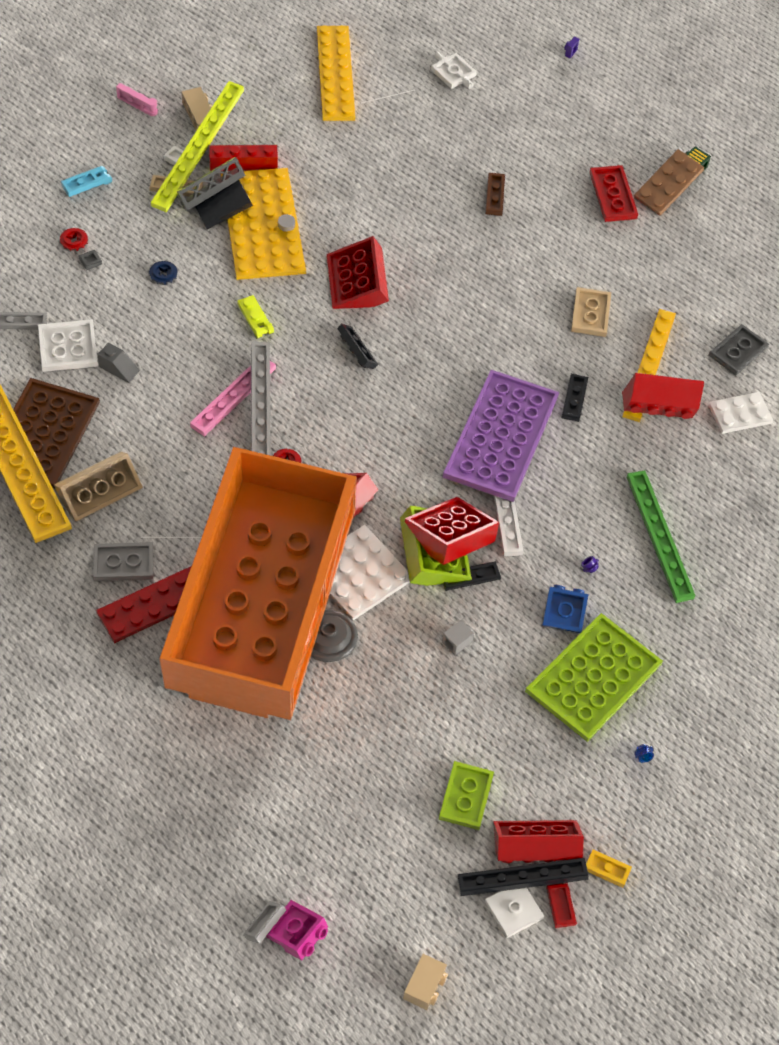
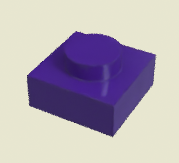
M574 36L571 41H567L564 50H566L565 57L571 58L578 50L579 38Z

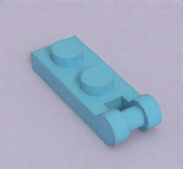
M100 166L61 181V184L67 195L71 197L102 184H109L112 182V177L107 174L104 166Z

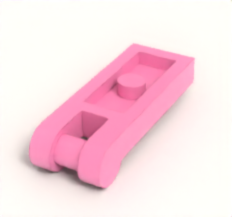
M122 83L116 86L118 99L150 116L158 114V109L156 108L157 100L155 98L149 99Z

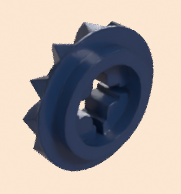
M159 261L150 267L149 276L157 284L161 282L165 285L167 282L172 283L173 279H177V267L171 262ZM160 271H162V272H164V273L166 272L167 275H164V274H161V275H160Z

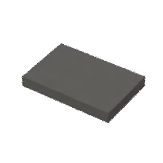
M741 324L712 349L708 356L736 376L767 349L769 343Z

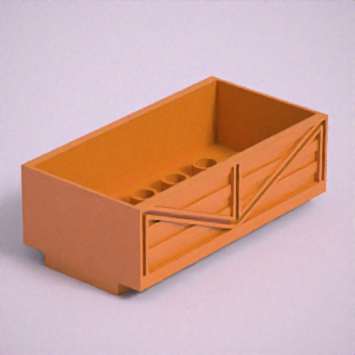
M233 446L159 658L165 688L187 693L190 699L264 718L272 715L288 720L292 719L355 513L356 476Z

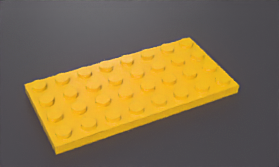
M288 168L244 171L246 176L239 180L253 206L227 219L236 280L306 274ZM285 214L293 216L295 218V228L291 231L279 229L278 219L280 216Z

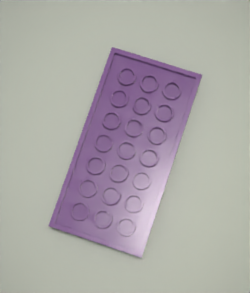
M490 370L443 472L442 478L514 502L556 404L559 392Z

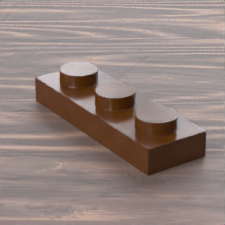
M488 173L485 212L487 215L502 216L505 174Z

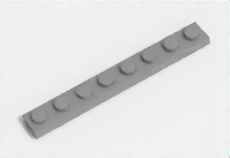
M252 341L251 451L270 455V343Z

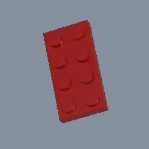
M623 165L590 168L589 173L604 221L638 219L639 214Z

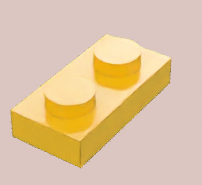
M592 849L586 863L589 873L622 888L632 868Z

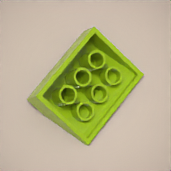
M409 506L401 515L400 524L410 583L430 586L443 584L444 582L449 584L472 580L468 555L445 565L428 555L404 522L405 518L427 508Z

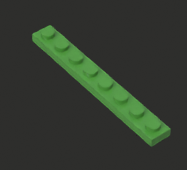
M646 471L628 473L626 478L675 602L694 600L696 595Z

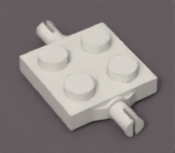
M440 52L434 54L438 62L431 66V71L448 87L452 89L460 84H465L471 89L474 86L470 79L476 76L477 71L457 53L447 57L441 55Z

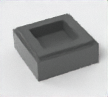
M95 250L78 255L86 271L102 265V260Z

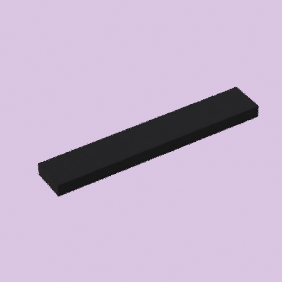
M585 858L458 874L461 896L589 880Z

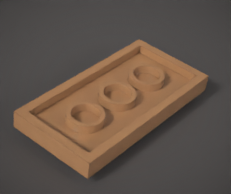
M677 149L634 194V198L660 216L704 171V167Z

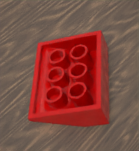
M374 236L327 254L333 309L370 308L389 302L383 251Z
M459 497L452 498L409 516L404 521L428 555L443 565L495 542L499 526L498 521Z

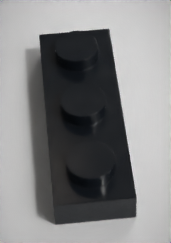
M341 323L337 328L341 334L340 337L347 342L349 350L358 358V363L363 368H376L378 363L353 327Z

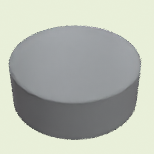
M288 214L280 216L278 219L279 229L282 231L293 230L295 228V218Z

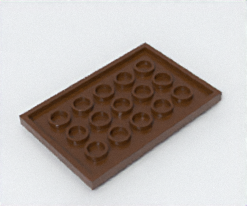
M30 378L13 410L52 488L55 489L54 484L60 482L100 403V399Z

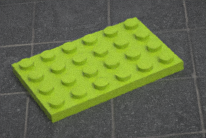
M600 613L526 687L525 692L588 742L662 665L663 660Z

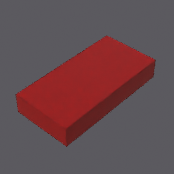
M568 883L547 885L546 890L555 928L576 926L577 922Z

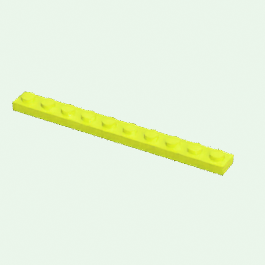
M228 81L152 199V207L167 213L178 195L177 191L182 189L244 92V86Z

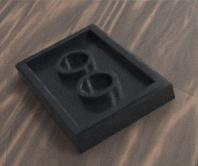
M237 180L195 207L208 230L253 205L240 180Z

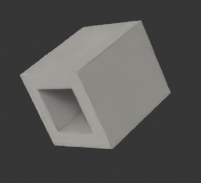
M460 620L443 633L442 643L454 655H457L473 642V629Z

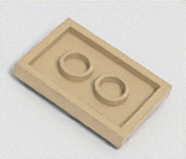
M577 287L571 332L606 337L611 292Z

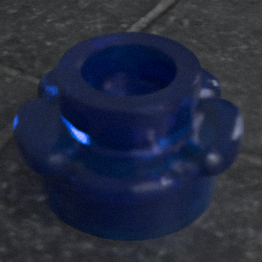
M646 744L639 745L634 752L635 758H638L641 763L651 761L654 757V748Z

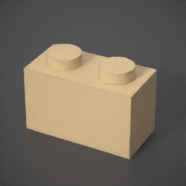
M422 954L404 992L403 999L425 1010H428L430 1004L434 1006L439 996V993L436 992L439 985L443 986L448 977V973L445 972L447 964Z

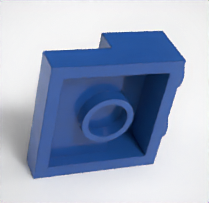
M561 585L550 587L542 626L581 633L589 594H585V591L581 589L565 590V587Z

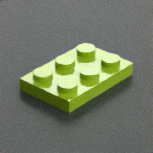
M454 761L439 820L480 830L494 771Z

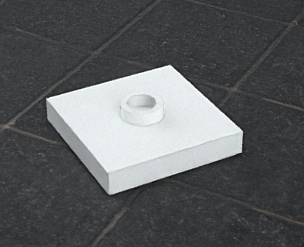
M527 888L500 891L485 899L487 907L506 938L544 919L543 913Z

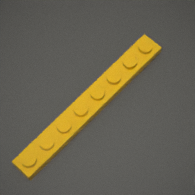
M659 308L637 373L656 375L676 313ZM624 411L622 417L640 422L643 413Z

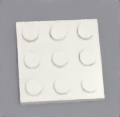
M93 319L38 325L43 372L98 366Z

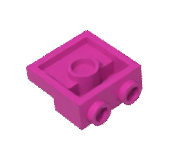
M290 900L285 907L286 911L266 937L281 945L285 952L302 961L305 956L309 957L313 953L315 943L319 939L322 940L326 937L328 925L321 915Z

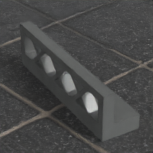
M237 158L230 159L177 191L183 208L190 210L246 176ZM234 163L237 168L227 173L228 167ZM216 173L223 174L222 177L213 181L214 175ZM201 182H208L207 186L198 190ZM188 190L194 191V194L187 198L183 195Z

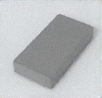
M269 901L244 932L243 936L249 941L260 944L286 911L285 907Z

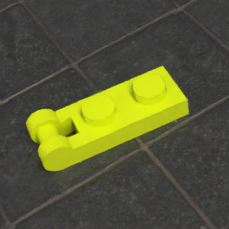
M254 295L237 300V305L256 338H260L266 333L268 335L274 333L272 324L269 323Z

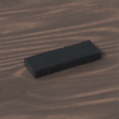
M571 373L562 419L580 421L589 377Z
M496 561L470 566L472 580L449 584L444 582L443 586L445 591L500 580L501 575Z

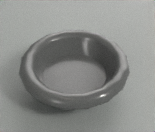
M331 609L325 610L311 657L323 662H334L349 656L355 649L358 641L357 627L352 619L342 612Z

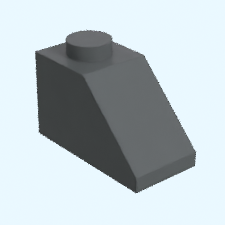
M109 342L97 354L100 368L128 383L140 371L122 349Z

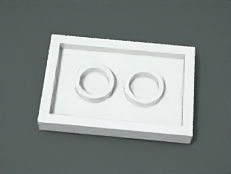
M760 392L712 401L708 405L721 434L772 424L773 422Z

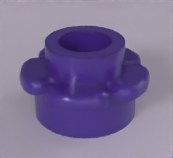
M594 556L587 557L581 563V566L584 568L583 571L586 573L595 572L599 568V560L595 559Z

